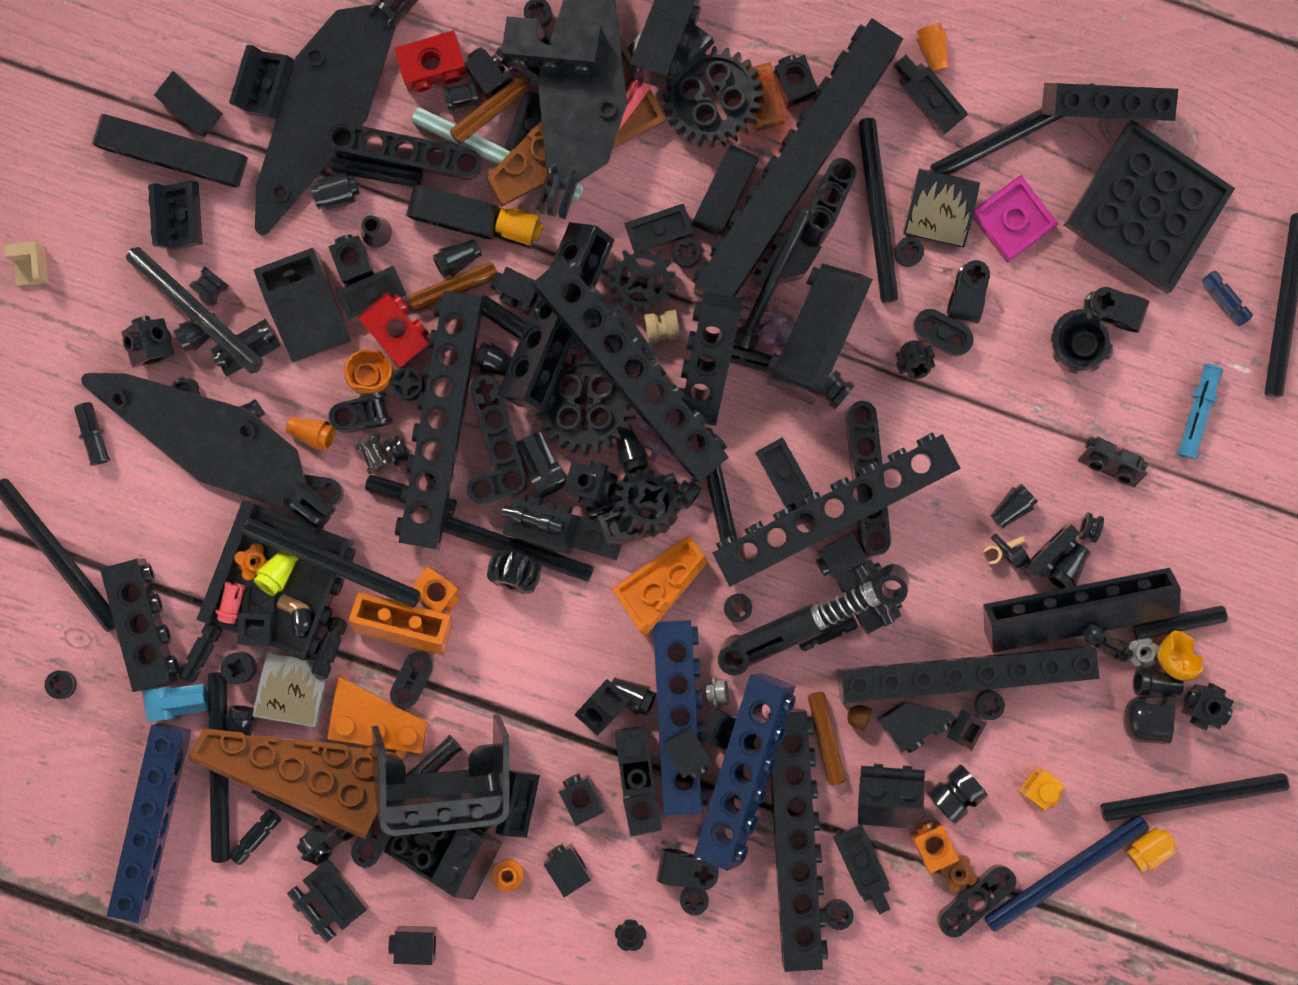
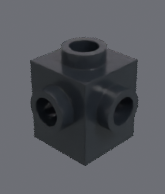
M150 316L138 317L131 321V326L121 331L123 346L128 352L132 368L159 364L175 354L171 343V334L166 327L164 318L151 320Z
M591 460L590 465H585L572 461L563 492L579 497L578 503L592 508H596L597 503L609 506L611 497L616 491L618 475L608 472L609 466Z
M1209 682L1208 686L1194 684L1193 688L1185 695L1180 712L1191 717L1189 723L1202 730L1207 731L1209 727L1220 730L1221 726L1226 725L1232 716L1233 709L1231 706L1234 701L1225 696L1227 692L1225 689ZM1213 702L1210 710H1208L1209 704Z

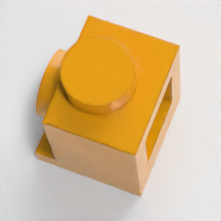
M1036 766L1018 792L1043 811H1046L1049 806L1053 808L1063 796L1061 790L1065 785L1046 770Z

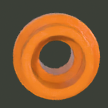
M512 859L498 862L492 872L494 885L504 892L518 889L524 879L522 866ZM509 870L513 873L514 879L512 881H505L502 878V873Z

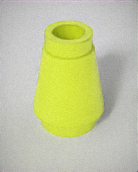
M279 551L256 572L257 577L254 579V583L267 594L275 596L278 591L283 590L298 558Z

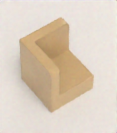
M36 241L4 244L5 257L14 263L15 284L17 286L49 284L45 246Z

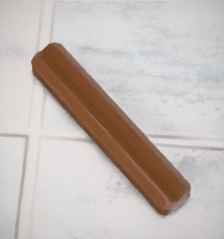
M517 76L450 130L452 138L459 144L463 143L529 89L527 82L521 76Z
M488 262L412 293L408 296V300L412 309L419 311L436 304L438 298H443L444 291L461 294L492 281L498 272L492 262Z
M822 691L814 692L808 695V701L828 782L830 785H838L845 782L846 778L826 697Z

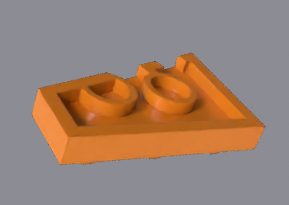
M688 535L611 589L645 638L708 561L690 535Z
M342 676L337 677L327 739L372 746V726L378 725L385 748L419 754L423 753L428 721L405 709L396 707L394 704L378 697L367 689L355 685Z

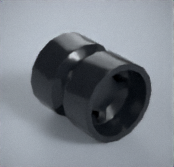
M961 764L947 775V783L939 782L927 792L931 800L954 825L968 814L967 807L969 805L976 807L988 796L979 782Z

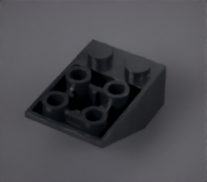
M313 247L253 269L263 298L292 363L352 341L321 256Z
M466 828L392 836L384 852L451 896L474 900L503 842L479 828Z

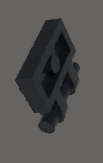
M329 858L302 880L309 888V892L304 895L296 885L286 893L294 902L292 905L297 912L301 911L312 924L311 930L315 935L319 933L326 943L337 935L329 924L335 921L343 930L369 908ZM315 898L328 912L323 917L311 904Z

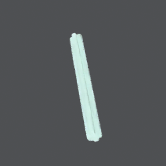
M417 108L412 116L411 121L414 125L457 146L473 149L480 157L497 165L511 152L476 134L471 135L463 143L459 144L450 134V130L455 124L422 108ZM578 183L573 195V202H577L583 193V187Z

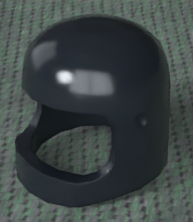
M1165 695L1162 705H1150L1145 701L1144 696L1131 699L1125 706L1123 714L1124 730L1128 737L1141 743L1170 744L1174 733L1176 696Z

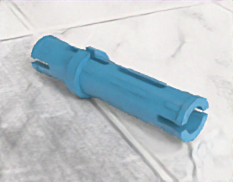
M1206 363L1203 365L1197 390H1193L1191 396L1194 400L1179 450L1176 453L1179 456L1197 459V453L1212 404L1217 402L1218 396L1215 394L1224 370L1222 367Z

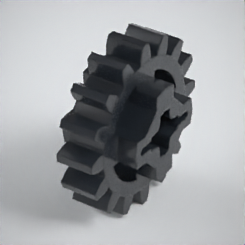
M634 245V253L632 254L626 249L622 250L624 259L614 258L613 260L614 264L618 267L617 270L609 269L608 271L609 275L615 277V280L608 283V287L617 289L612 298L618 299L621 297L623 299L621 304L623 308L628 304L633 305L632 312L635 314L639 307H643L646 314L649 313L650 305H654L658 310L661 309L659 300L662 298L669 301L670 296L666 290L675 289V284L669 282V278L676 276L675 271H667L671 260L668 259L662 262L663 252L659 250L655 255L651 254L650 245H647L645 252H640L638 245ZM636 259H648L655 264L650 267L640 265ZM627 266L630 272L629 280L621 285V272ZM637 272H640L642 275L650 274V277L647 279V286L644 287L641 283L633 285ZM662 274L663 284L657 293L654 288V281ZM633 292L644 294L646 300H637L629 295Z
M637 469L634 476L628 472L623 480H620L616 485V491L611 497V501L616 503L612 512L621 513L618 523L627 522L629 524L628 532L637 528L639 529L640 537H643L646 531H649L652 537H656L659 531L666 533L670 526H673L678 519L677 514L681 510V505L676 502L680 498V494L671 492L675 484L669 483L666 485L663 482L665 480L664 474L656 478L654 477V471L651 469L647 475H644L641 469Z

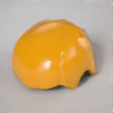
M1174 630L1158 647L1157 658L1161 667L1171 677L1180 681L1195 680L1204 670L1202 664L1204 656L1194 654L1193 646L1195 640L1188 634Z

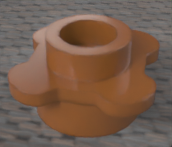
M965 855L958 856L959 861L940 869V872L945 875L948 881L947 888L951 892H958L961 887L967 884L972 886L977 881V875L971 871L969 866L970 859ZM961 871V876L957 877L956 872Z

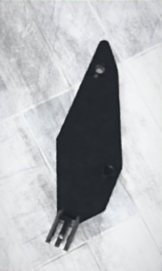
M376 0L372 5L336 10L295 57L256 185L255 230L258 234L266 235L330 163L332 156L337 154L327 140L329 128L338 122L362 126L367 120L396 26L418 0ZM347 131L339 132L335 136V144L344 146L350 140L351 134ZM279 189H286L285 197L277 198V191Z
M563 0L549 45L559 44L565 39L569 22L601 25L606 38L600 73L591 72L588 76H581L572 73L571 70L559 69L557 73L540 70L537 80L547 175L537 203L536 212L543 214L547 211V215L553 217L559 214V218L566 220L577 183L609 162L627 106L616 0Z
M85 373L82 376L81 382L86 389L199 482L285 508L316 534L322 531L324 525L328 523L331 515L336 511L333 505L306 484L298 450L249 409L127 373Z

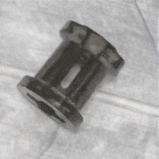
M379 433L354 445L355 450L361 452L368 466L366 469L368 474L380 471L393 463L391 458L386 455L380 443L381 436Z

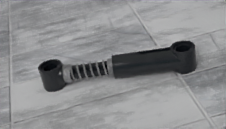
M886 565L877 576L871 578V581L866 582V584L864 583L863 587L860 585L856 591L852 589V593L846 594L844 592L843 597L839 598L836 596L834 601L828 599V603L825 605L822 603L816 606L809 604L742 635H731L725 639L718 655V665L728 675H740L755 663L823 634L830 623L835 625L837 620L844 621L845 616L851 618L853 613L859 614L861 609L867 611L868 606L875 607L880 605V603L889 606L899 605L907 597L910 581L909 574L900 565ZM894 580L901 587L893 590L887 588L884 583ZM737 651L743 658L735 659L730 656L729 652Z

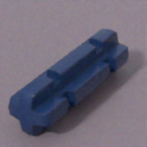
M1215 270L1207 274L1202 279V284L1208 291L1210 289L1213 291L1211 295L1227 314L1229 312L1232 314V320L1238 326L1248 322L1253 317L1252 312L1247 306L1243 307L1241 305L1242 300L1227 283L1224 284L1222 282V276Z

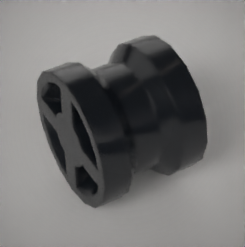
M204 266L199 279L192 281L189 287L208 302L215 305L220 292L226 291L229 285Z
M400 368L395 371L390 381L394 394L405 401H414L419 398L420 392H424V380L412 368Z
M835 370L828 378L820 398L825 397L830 401V406L836 409L855 385L852 382H845L841 378V373Z
M247 652L231 653L221 663V674L231 684L245 683L254 678L257 673V662Z

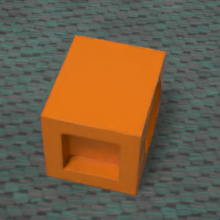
M431 566L425 568L412 586V588L420 591V601L440 613H444L445 610L450 613L461 599L457 595L461 588ZM435 583H440L445 587L446 594L441 601H435L430 596V588Z
M932 820L922 822V829H916V832L910 834L923 865L930 874L959 861L948 834L939 821L935 823ZM933 836L939 837L940 847L934 852L926 851V841Z

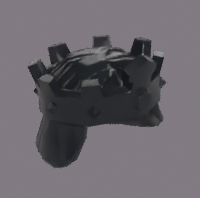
M1088 308L1071 310L1063 314L1053 327L1050 340L1053 342V358L1056 362H1061L1069 368L1071 373L1077 374L1079 371L1092 370L1093 372L1099 368L1104 359L1109 360L1113 355V345L1110 344L1108 327H1105L1101 322V315L1094 310Z

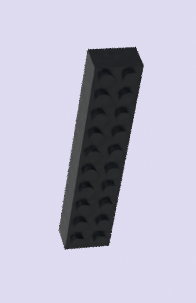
M873 18L870 19L866 27L862 24L859 25L847 48L849 52L843 50L835 61L834 68L830 73L832 78L830 79L825 76L816 90L817 94L813 99L814 105L809 102L798 117L799 121L796 124L798 129L796 131L793 129L789 130L781 143L780 156L776 157L773 155L763 170L764 173L761 178L764 180L761 184L757 181L753 184L746 195L747 199L744 202L746 207L744 210L738 207L731 217L727 228L729 233L726 237L722 234L719 235L711 248L709 255L712 257L709 263L703 260L695 271L694 279L692 280L695 283L693 293L701 298L704 296V291L736 297L896 56L904 38Z

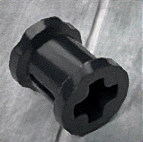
M473 79L468 80L467 84L451 88L448 85L443 86L450 114L454 113L455 109L471 105L475 107L480 106Z

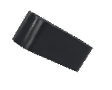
M730 144L693 219V226L716 237L723 234L759 157Z
M845 158L833 160L823 176L809 206L811 216L800 237L805 244L809 246L821 245L834 226L857 174L856 167L850 160Z
M414 185L405 216L426 224L493 240L501 208L487 202L427 186Z

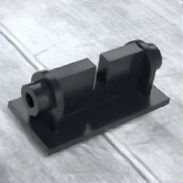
M266 319L236 335L260 358L281 347ZM219 345L211 349L215 364L221 367L226 377L243 368Z
M1090 436L1085 444L1087 449L1078 458L1079 462L1087 465L1091 470L1102 472L1115 478L1119 483L1135 487L1148 474L1145 471L1148 463L1144 461V457L1124 448L1117 457L1114 455L1117 445L1099 436L1096 438Z
M321 820L327 830L323 832L320 826L316 824L315 827L299 839L300 843L297 845V849L303 854L302 860L317 865L326 861L341 842L349 840L354 834Z

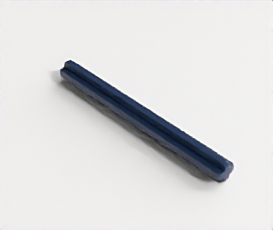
M1142 816L1131 818L986 915L984 918L985 922L993 932L999 931L1149 830L1148 823Z

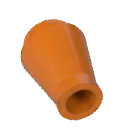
M941 23L917 30L918 38L916 41L931 70L935 72L950 67L946 29H942Z
M292 416L286 425L287 434L296 437L317 451L321 449L328 450L335 439L336 429L330 425L329 421Z

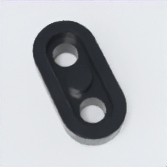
M935 309L921 311L913 321V331L920 340L950 356L964 355L973 345V334L967 326ZM924 321L932 322V331H926L923 328ZM952 336H958L961 339L960 346L952 345Z

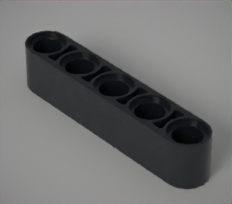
M107 114L100 115L92 141L93 146L111 153L234 188L240 187L248 161L247 156L236 151Z
M345 122L333 124L327 132V140L336 153L418 169L423 172L462 180H472L481 171L479 154L470 148ZM341 131H347L351 134V140L345 146L335 144V136ZM373 137L382 140L381 149L375 153L366 150L367 141ZM402 144H409L414 148L413 155L408 159H401L397 156V149ZM434 150H439L445 154L444 162L438 166L431 165L427 161L428 155ZM463 157H471L476 161V166L472 171L464 172L458 167V163Z
M868 401L854 403L848 408L845 416L852 480L860 477L858 470L876 462L878 467L883 465L876 408ZM863 408L868 412L869 420L866 424H859L854 420L853 412L855 409ZM866 439L871 443L872 452L870 455L863 456L857 451L858 440ZM883 474V476H882V481H883V483H884V485H885L884 474ZM861 484L854 489V498L858 502L866 503L871 500L872 490L870 487H865ZM887 507L880 510L875 519L866 517L857 522L859 545L867 555L878 556L884 554L891 545ZM871 533H877L882 537V546L877 551L870 549L867 544V538Z

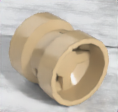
M676 310L666 311L664 315L660 316L654 313L644 314L649 345L659 344L661 340H668L670 342L680 341Z

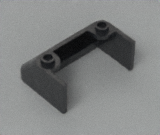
M824 263L821 264L820 268L813 267L806 282L807 285L811 286L788 340L780 355L773 354L766 370L772 373L767 381V385L811 405L820 397L870 288L872 278Z
M499 714L493 715V744L480 745L474 748L468 757L467 770L407 776L403 760L395 754H385V746L378 725L372 726V770L378 819L382 830L386 834L400 836L494 826L502 823L509 814V734Z

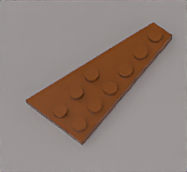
M620 37L625 88L627 89L633 81L630 78L632 56L622 37ZM650 89L618 131L613 149L666 121V117ZM542 121L527 134L520 144L486 178L501 207L544 185L547 170Z
M203 728L188 755V760L363 839H366L378 814L372 770V747H366V749L346 747L345 744L295 739L294 741L277 739L276 736L265 735V737L244 735L241 732ZM396 750V752L385 751V754H395L404 762L407 752Z

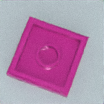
M1022 175L975 208L973 214L974 221L1007 263L1058 225V222Z

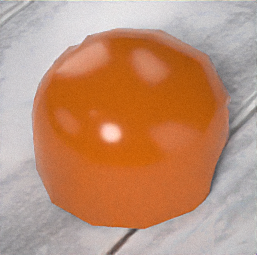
M361 350L355 352L345 362L344 367L346 383L354 392L361 395L383 392L390 384L393 373L392 361H389L380 350Z

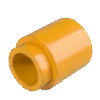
M502 207L497 219L495 232L502 233L504 238L531 246L533 240L539 242L544 224L539 222V215L514 207H510V209Z
M1156 827L1131 844L1132 848L1126 853L1135 867L1143 873L1146 870H1154L1176 854L1174 847L1177 843L1166 829L1161 832Z

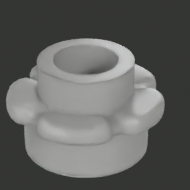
M1150 638L1138 639L1130 643L1129 649L1133 651V655L1129 659L1134 666L1149 668L1156 663L1158 645L1153 644ZM1142 650H1146L1145 656L1141 654Z
M713 678L712 684L706 687L707 700L709 704L713 703L715 708L719 709L723 705L730 704V689L727 680Z

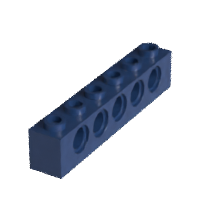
M691 620L657 622L653 627L663 813L664 815L702 813V805H708L707 785L701 786L699 775L693 779L690 787L679 788L675 784V778L680 772L663 746V741L688 726H691L699 741H704L700 738L704 729L703 722H697L696 709H702L701 690H695L694 678L700 677V659L693 658V645H699L698 626H691ZM673 644H681L686 649L684 659L679 662H674L668 657V649ZM675 676H683L688 682L687 689L682 693H674L669 687L670 680ZM677 708H684L690 714L689 720L683 725H677L671 719L672 712Z
M764 673L751 674L749 676L693 856L726 871L741 865L745 861L748 853L746 843L749 835L755 830L758 821L755 814L758 805L764 801L767 793V787L765 786L767 776L772 773L776 765L777 757L774 754L777 745L782 742L786 733L785 719L795 705L796 696L793 695L796 688L795 685ZM764 704H766L771 711V716L769 720L766 719L762 713V707ZM754 735H757L761 740L760 750L756 749L753 745ZM745 765L751 769L752 776L750 780L743 773ZM735 795L742 801L741 810L734 804ZM726 825L732 830V839H729L725 834Z
M158 723L150 727L107 912L108 917L139 923L149 915L191 729L164 723Z

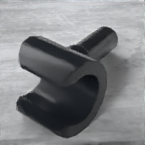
M998 534L992 535L991 540L1004 552L1007 561L1013 564L1015 568H1020L1030 561L1028 554L1021 546L1012 550Z

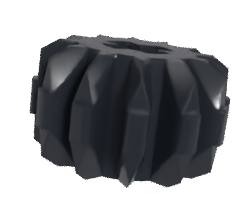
M506 549L496 550L488 564L487 578L490 582L504 589L521 594L533 593L536 586H538L542 566L534 558L527 557L525 554Z

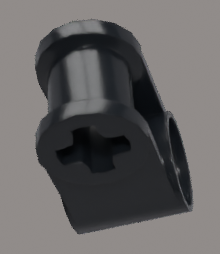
M973 260L958 270L947 307L948 317L976 324L980 322L990 279L989 267L984 262ZM974 269L975 275L979 276V279L972 283V278L967 273Z
M1102 287L1086 296L1083 307L1094 310L1101 315V321L1112 324L1125 331L1139 333L1150 302L1137 295L1127 294L1110 287ZM1100 297H1102V303L1106 305L1103 309H1101V303L1097 301Z
M375 392L357 399L339 402L329 412L331 425L342 433L373 429L393 423L392 418L388 417L384 401L387 397L386 392ZM374 404H375L376 411H377V417H376L375 410H374V406H373ZM343 410H349L353 414L352 421L346 426H340L337 423V415Z
M662 848L656 881L669 886L708 890L717 883L719 867L693 856L694 854L678 849ZM702 866H706L711 874L707 875L706 879H701L700 873L695 871H701Z

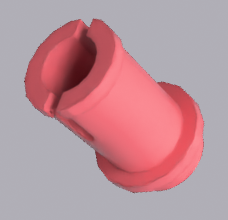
M226 581L220 608H217L215 613L218 614L217 620L235 624L239 618V608L245 586L236 582L231 584V582Z

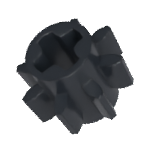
M922 340L906 342L901 347L900 352L895 353L898 360L896 365L899 373L904 374L907 372L909 379L924 378L930 373L931 368L936 366L933 360L935 354L932 346L924 347Z

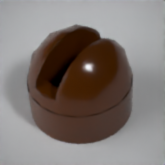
M865 705L852 707L847 714V720L852 728L864 732L873 709Z

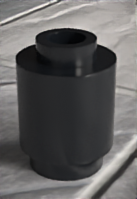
M347 172L317 180V184L311 185L312 195L318 210L326 208L328 211L356 202L355 195L360 194L355 177H349Z

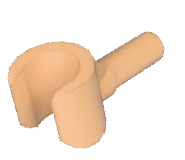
M1021 536L1007 544L1014 549L1025 544V539ZM987 545L983 552L991 548L998 551L997 558L988 561V563L995 564L999 562L1004 552L996 545Z

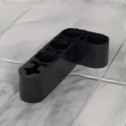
M488 375L476 377L470 387L494 470L477 475L468 482L467 494L469 498L481 505L518 496L525 491L528 484L504 398L497 394L500 386L493 377ZM487 383L489 387H494V390H491L489 395L493 404L499 401V405L488 406L486 398L482 394H478L482 390V384ZM492 413H500L503 416V423L497 429H491L487 426V417ZM501 443H509L512 446L510 457L507 459L497 458L495 453L496 447ZM510 473H518L521 477L520 486L515 490L507 489L504 485L505 477ZM485 481L489 483L491 491L488 497L479 499L474 494V488L477 483Z

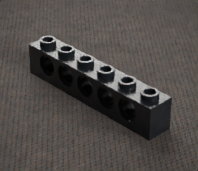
M569 222L551 267L562 257L567 262L573 260L583 272L580 278L588 287L590 285L596 287L615 239L596 225ZM564 286L562 297L565 301L574 303L578 299V291L573 286ZM539 295L497 394L518 407L544 412L574 337Z

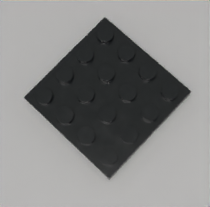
M1131 119L1123 128L1063 226L1168 294L1173 291L1235 188Z

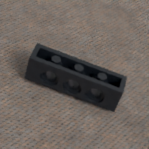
M1044 83L1041 115L1175 121L1179 89Z
M704 291L702 303H695L692 321L698 322L697 331H690L686 348L687 350H692L691 360L684 359L681 378L687 379L685 388L679 387V389L687 398L683 401L691 411L696 409L704 417L707 424L716 426L739 322L742 299ZM710 326L717 327L720 332L710 333L706 328ZM708 355L711 356L714 359V361L706 362L703 361L700 357ZM704 384L708 389L700 390L694 385Z
M136 558L101 568L100 571L132 692L177 681L176 674L179 673V665L175 655H171L168 643L171 642V635L167 625H163L160 612L163 611V605L160 596L155 594L152 582L155 581V576L151 564L146 563L145 559ZM132 585H136L140 590V597L136 602H132L128 597V590ZM141 615L148 620V628L144 633L140 632L136 627V621ZM148 646L153 647L156 651V659L153 663L147 662L144 657V651Z

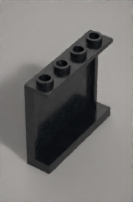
M242 500L196 620L206 624H214L238 633V619L235 624L224 623L217 620L218 614L215 613V610L220 608L225 582L229 581L231 584L236 582L243 585L245 580L234 560L235 554L239 551L250 549L251 545L255 543L263 546V554L268 561L280 551L245 536L242 533V529L247 519L256 520L351 562L356 553V549L352 548L354 541L323 529L319 534H316L300 520ZM251 559V561H250L251 565H254V564H255V560H254V559ZM298 559L283 590L277 592L270 646L299 656L301 660H308L311 655L315 656L322 641V638L318 637L322 625H328L333 613V608L329 606L333 596H339L345 579ZM283 594L299 600L310 607L313 624L307 637L299 638L293 634L291 614L277 608L278 600ZM241 600L239 612H242V600Z

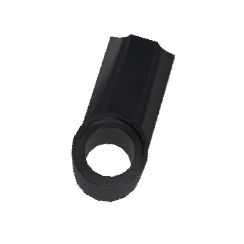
M541 431L516 442L530 471L528 475L540 499L564 489L566 478L558 462L554 461Z

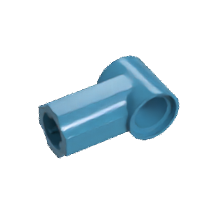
M206 683L177 688L168 686L142 691L146 722L175 718V715L199 713L208 710Z

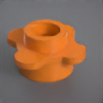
M252 544L250 549L239 551L235 554L234 560L245 580H253L256 572L268 562L263 554L264 548L261 544ZM251 559H254V560H255V564H254V565H251V563H250Z

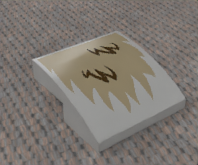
M268 652L259 682L252 717L317 727L328 678H319L312 674L311 669L315 660H301L299 657Z

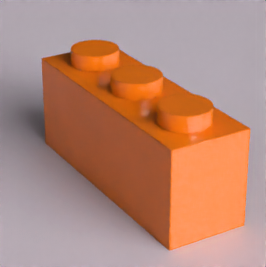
M362 592L357 593L349 618V624L354 633L443 656L453 627L451 615L417 606L410 607L398 601Z

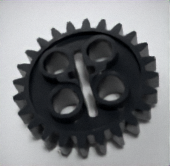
M713 46L711 54L707 55L705 52L673 87L667 85L666 89L669 92L663 93L662 98L668 104L664 105L663 109L665 114H670L667 120L670 126L675 125L674 130L676 134L684 133L686 142H690L695 137L698 147H701L704 140H708L710 148L714 147L716 140H720L723 147H725L727 137H731L737 142L738 131L748 134L749 131L746 124H757L753 113H762V107L757 102H762L765 99L763 92H760L763 89L762 80H757L759 77L758 70H750L752 67L751 61L747 59L742 62L740 52H737L731 58L730 50L727 47L722 55H720L716 46ZM718 73L727 74L721 81L713 80L714 76ZM701 75L706 77L714 95L719 100L721 108L727 115V119L723 120L720 117L716 106L708 96L704 84L699 79ZM691 88L699 89L698 93L694 96L685 95ZM731 99H741L740 104L737 106H727ZM711 113L714 115L708 122L699 121L704 114Z
M587 352L584 355L583 361H580L576 354H573L571 364L564 361L544 412L540 411L536 414L539 420H547L540 427L544 432L552 430L548 435L552 442L559 439L558 446L561 449H564L569 444V451L572 454H575L578 448L581 447V451L585 456H588L590 447H593L600 454L601 444L604 443L612 449L611 439L615 437L617 440L623 441L619 432L621 429L631 431L626 421L627 419H636L635 414L629 411L633 407L599 366L592 361ZM590 377L586 395L585 378ZM577 382L578 390L572 395H566L565 389L567 385ZM609 382V390L605 394H596V388L600 383ZM587 396H588V398H589L593 403H592V404H587V409H586V411H585V410L581 407V404H585V403L587 402ZM586 412H587V421H588L589 424H588V430H587V431H584L583 428H584V426H585ZM570 413H577V421L571 426H564L565 417ZM608 413V421L602 426H596L595 418L597 415Z

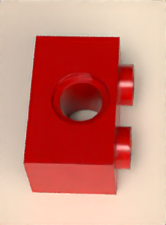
M454 30L394 48L408 92L413 90L415 93L430 90L433 84L443 81L445 84L460 81L462 76L468 74ZM432 58L440 60V64L436 69L428 70L424 68L427 60Z
M387 292L358 316L363 325L400 368L429 345V341L426 338L429 332L419 319L413 322L405 312L409 310V307L398 294L392 297ZM401 320L405 324L404 332L398 336L390 334L387 330L389 322Z

